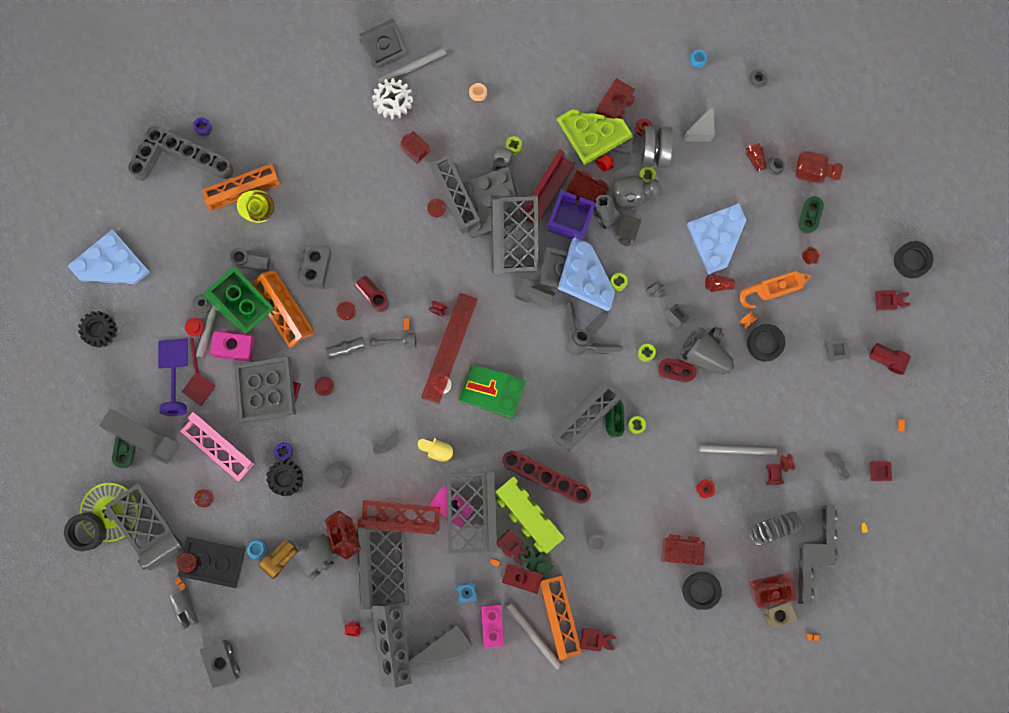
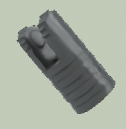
M185 590L168 597L182 629H187L190 626L189 622L194 625L198 623V618Z

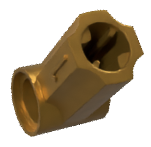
M285 539L272 554H268L259 563L258 567L273 580L283 571L287 562L299 550L288 539Z

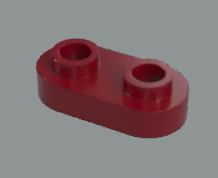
M666 358L658 365V373L663 378L689 383L696 377V368L687 362ZM669 366L670 372H666L664 367ZM683 371H688L689 376H684Z

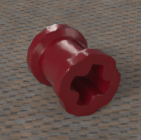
M783 464L766 465L768 469L766 485L784 484L782 480Z

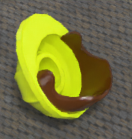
M247 191L238 198L237 210L246 220L261 223L265 222L273 214L274 201L264 191Z

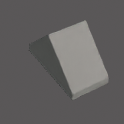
M712 108L685 133L683 137L685 142L712 141L715 135L714 110Z

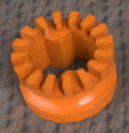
M751 311L739 323L744 324L746 329L758 317H754Z

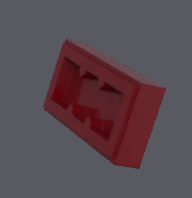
M507 564L502 583L538 594L543 575Z

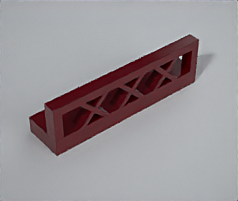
M560 149L532 195L538 196V224L575 163L564 157V151ZM528 200L523 208L527 213L533 208V200ZM528 217L526 221L533 224V221Z

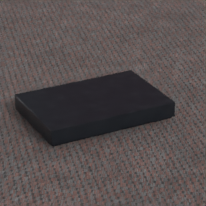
M187 537L178 576L237 588L246 549Z

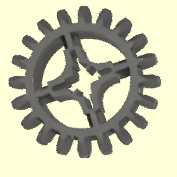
M792 511L750 526L748 528L749 538L752 540L753 545H761L800 531L802 526L797 513Z

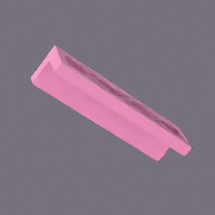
M192 412L188 417L190 421L180 432L239 482L254 466V463L201 417ZM195 424L200 428V436H191L187 431ZM204 438H212L214 440V448H205ZM218 450H226L229 453V460L220 461L218 459ZM240 462L245 468L237 475L233 472L232 463Z

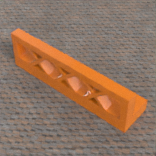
M271 163L204 188L202 192L206 206L212 211L238 201L242 193L247 191H265L281 184ZM271 170L272 174L261 177L263 172ZM249 177L256 179L244 184L245 179ZM228 185H237V187L226 190ZM212 191L220 192L216 195L208 196V193Z
M275 270L262 273L252 283L268 302L269 298L273 300L274 310L268 315L289 348L294 347L301 339L310 337L315 333ZM260 283L264 286V293L258 287ZM279 314L283 316L284 324L280 322ZM289 330H292L296 337L293 340L289 336Z
M558 576L542 580L540 588L558 659L564 660L568 659V657L582 654L563 577ZM559 581L561 589L557 596L550 591L549 583ZM561 593L563 595L564 600L559 597ZM557 599L564 602L566 606L562 615L555 611L554 605ZM566 612H567V614H568V618H569V619H567V618L564 617V615L566 614ZM562 619L568 621L571 626L567 635L560 630L559 624ZM568 638L575 642L577 651L566 653L564 644Z

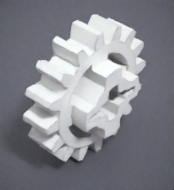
M392 78L391 82L388 83L385 79L384 85L379 83V89H374L375 95L372 96L373 101H375L373 103L374 108H378V114L383 112L384 118L388 115L391 116V119H394V115L401 118V113L407 114L406 108L411 109L410 103L413 102L412 91L407 90V84L402 86V80L395 83L394 78Z

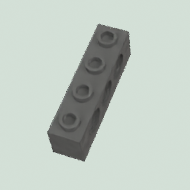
M385 602L372 605L382 686L397 688L411 684L412 679L402 603Z

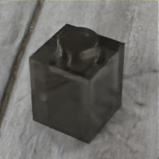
M623 214L615 240L624 246L634 245L641 219Z

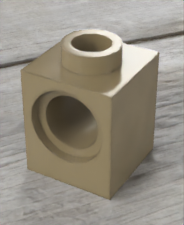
M789 601L764 609L766 613L764 615L765 622L773 629L798 621L792 604ZM778 610L783 613L781 621H777L775 618V613Z

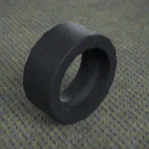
M911 241L904 244L898 249L894 257V265L898 273L910 279L919 278L927 273L934 261L930 248L919 241ZM913 249L922 255L924 265L921 269L911 270L906 266L903 260V255L906 251Z
M762 324L756 327L750 333L747 340L750 354L755 359L763 362L772 361L780 356L786 344L783 332L771 324ZM762 332L771 333L777 340V347L770 354L761 353L755 345L756 337Z
M93 513L74 515L67 521L64 527L65 541L75 551L83 552L95 549L105 538L106 529L104 522ZM83 520L91 522L95 529L94 539L87 544L80 543L75 536V526Z
M697 572L685 580L683 596L691 607L697 610H708L719 603L722 596V588L714 575L707 572ZM699 579L709 581L713 587V596L705 603L695 601L691 595V586Z

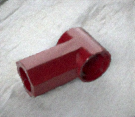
M367 275L361 277L354 287L372 305L375 311H385L389 306L385 293ZM383 298L384 302L381 305H376V299Z
M875 343L869 354L870 359L887 366L888 370L899 375H904L911 358L906 352L894 351L879 343Z

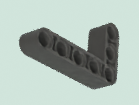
M157 126L148 128L128 164V170L135 179L145 180L150 175L163 151L222 179H228L233 174V167L227 158ZM160 135L157 140H153L154 136ZM177 142L175 147L170 148L171 143ZM189 150H194L191 155H186ZM147 151H151L150 155L144 156ZM205 158H210L209 162L202 163ZM227 165L224 171H219L221 166ZM138 167H143L140 172H135Z

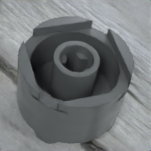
M321 534L312 540L308 547L299 551L294 559L307 576L314 580L321 574L323 569L326 571L335 564L334 562L342 556V553L326 534Z

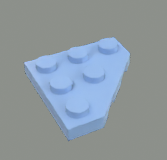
M739 203L687 223L689 232L708 275L726 269L746 223L745 215Z
M113 229L68 265L78 279L84 282L98 281L101 283L137 284L150 273Z
M574 237L571 240L558 289L608 311L611 309L615 291L592 245Z

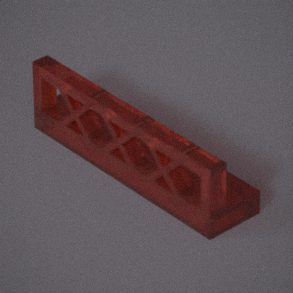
M363 500L362 517L358 519V527L435 535L440 527V507ZM368 505L375 506L380 513L376 516H368ZM389 507L394 508L398 515L395 518H390L384 511ZM407 509H411L417 514L414 520H410L404 515ZM426 511L435 512V522L427 521L423 514Z

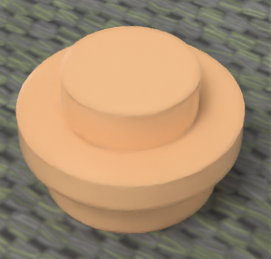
M481 83L473 84L469 89L471 99L483 101L487 97L486 86Z

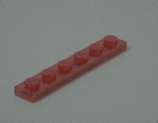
M462 293L459 294L423 390L422 399L440 404L478 302L477 298Z

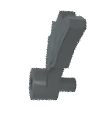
M398 430L386 438L383 444L374 446L373 452L379 454L382 449H391L392 446H396V441L399 439L397 436L399 434Z
M825 454V457L840 471V479L843 481L847 480L850 474L848 471H845V462L842 461V457H838L836 454Z

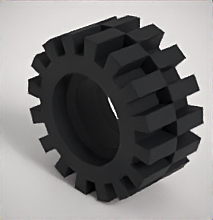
M91 311L90 315L88 313L85 314V319L81 318L82 324H78L80 328L78 333L84 342L101 348L102 345L104 347L107 346L108 342H113L111 339L116 337L114 332H117V328L115 327L116 323L110 316L101 311H97V313ZM98 322L103 323L104 332L100 336H93L91 334L92 325Z
M280 460V462H275L273 466H270V470L266 474V482L272 492L281 496H291L299 491L298 489L302 487L304 479L299 466L288 460ZM282 471H289L292 474V481L287 486H282L278 483V475Z

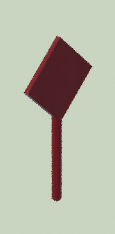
M191 338L190 344L195 374L182 390V393L202 406L216 386L199 374L194 339Z

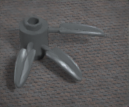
M570 301L567 303V324L569 330H573V334L567 343V349L571 354L576 356L582 355L586 348L593 349L594 353H616L623 349L620 345L598 343L589 345V334L594 335L606 321L608 312L605 311L598 315L585 330L579 329L573 304Z

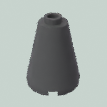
M698 327L699 331L696 332L694 330L683 344L682 348L685 350L683 354H679V359L722 375L729 374L734 368V359L703 328Z

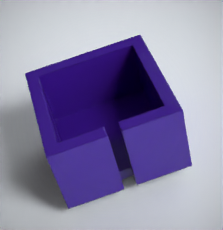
M561 190L548 222L547 231L571 240L576 237L583 241L596 202L580 197L578 206L574 204L577 196Z

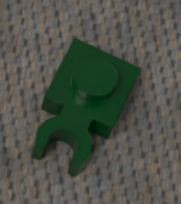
M526 546L525 548L529 551V555L524 557L519 554L518 556L524 562H529L526 566L528 570L542 574L543 580L554 566L541 553L538 552L535 556L534 550Z

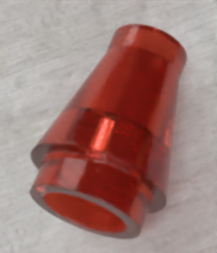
M760 143L747 147V153L745 154L756 172L766 169L764 150Z
M714 273L707 275L705 280V288L710 290V292L733 290L735 286L733 278H727Z

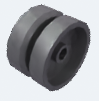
M644 126L641 139V167H652L656 157L658 168H669L672 154V128L660 127L657 134L654 126Z

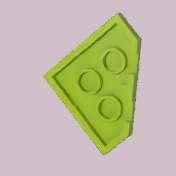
M574 109L556 119L584 165L633 137L623 119L607 118L604 115L594 113H582Z

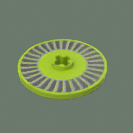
M103 483L95 486L85 495L80 506V514L93 513L104 522L106 533L102 542H114L126 537L115 520L110 521L104 513L106 510L105 505L128 490L125 486L117 483ZM131 493L130 502L137 503L135 496ZM118 502L112 508L116 514L123 515L126 503ZM129 504L127 516L137 517L138 505ZM126 518L125 527L127 530L132 531L135 528L137 519ZM86 520L81 521L85 531L94 538L95 529L92 523Z

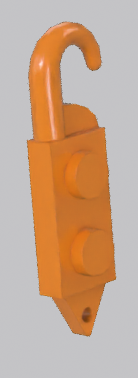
M794 271L746 287L740 293V302L748 309L756 308V305L747 303V295L756 292L764 301L802 290L811 275Z

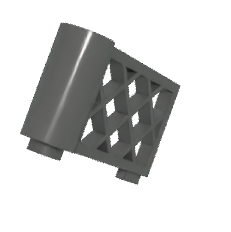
M137 483L105 505L107 510L104 513L110 521L115 520L140 558L137 561L143 570L148 569L151 571L184 547L179 537L172 531L140 483ZM138 489L142 495L140 503L130 502L131 493ZM118 502L126 503L124 514H116L112 506ZM129 504L139 505L137 517L127 516ZM143 506L152 509L151 519L141 518ZM126 518L137 519L135 531L127 530L125 527ZM140 520L151 522L149 533L138 532ZM154 522L161 523L166 531L160 535L152 534ZM137 534L148 536L147 544L142 548L136 543Z

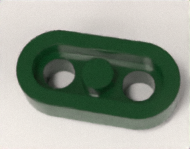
M809 197L803 205L799 219V228L804 233H812L819 226L824 208V203L819 197ZM810 205H814L815 210H812ZM805 222H809L811 226L807 227Z
M621 400L606 414V431L610 437H620L624 433V406Z
M115 437L112 454L113 464L119 468H128L133 463L136 447ZM125 455L127 459L125 462H122L121 457Z

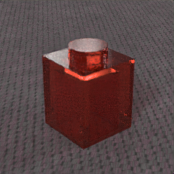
M414 131L406 134L400 141L401 150L416 164L430 152L429 145Z

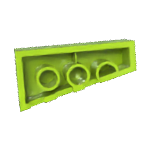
M513 476L495 492L497 496L495 501L501 508L505 506L510 513L507 515L514 523L517 521L522 526L520 530L527 538L532 537L535 541L534 547L540 553L544 552L547 554L564 537L549 518L543 515L544 513L540 507L530 500L531 498L526 490L517 485L518 481Z

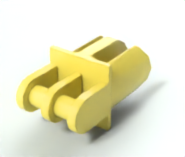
M434 438L433 442L425 439L418 441L419 449L429 453L428 458L440 462H448L453 457L452 447L445 442L439 441Z

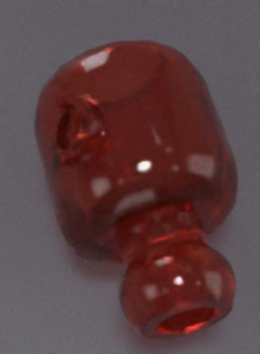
M803 151L798 158L795 176L798 180L807 181L808 183L822 184L825 177L838 181L841 178L843 165L840 163L830 164L829 158L825 154Z

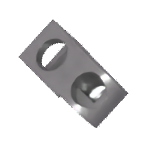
M498 146L493 159L492 170L497 171L508 166L510 167L514 157L512 155L513 150Z

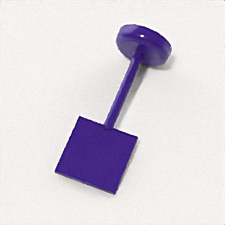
M188 339L158 341V368H171V401L165 402L159 407L160 414L165 416H181L187 413L186 404L176 402V367L188 366Z

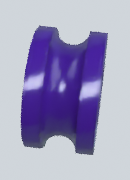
M197 118L193 123L194 130L198 135L207 136L211 133L212 126L206 118ZM204 123L205 126H207L204 127L205 130H201L200 128H198L201 127L200 124Z
M279 443L274 449V454L279 460L287 461L292 457L293 449L287 443ZM287 447L288 455L284 454L283 457H280L279 449Z

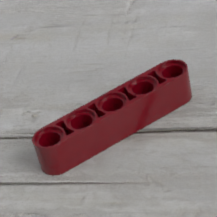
M508 451L503 456L502 462L506 469L577 504H584L591 497L588 487L515 451ZM512 455L517 459V463L515 465H508L506 458ZM526 464H531L534 467L532 474L524 472L523 467ZM543 473L551 475L552 479L549 483L541 480ZM559 482H567L569 485L568 491H561L558 486ZM578 490L586 492L585 500L577 498L576 492Z

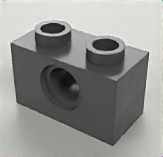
M227 640L200 649L212 688L239 678L240 668L238 663L233 660V647L231 643H227ZM220 657L226 661L223 669L217 665V660Z

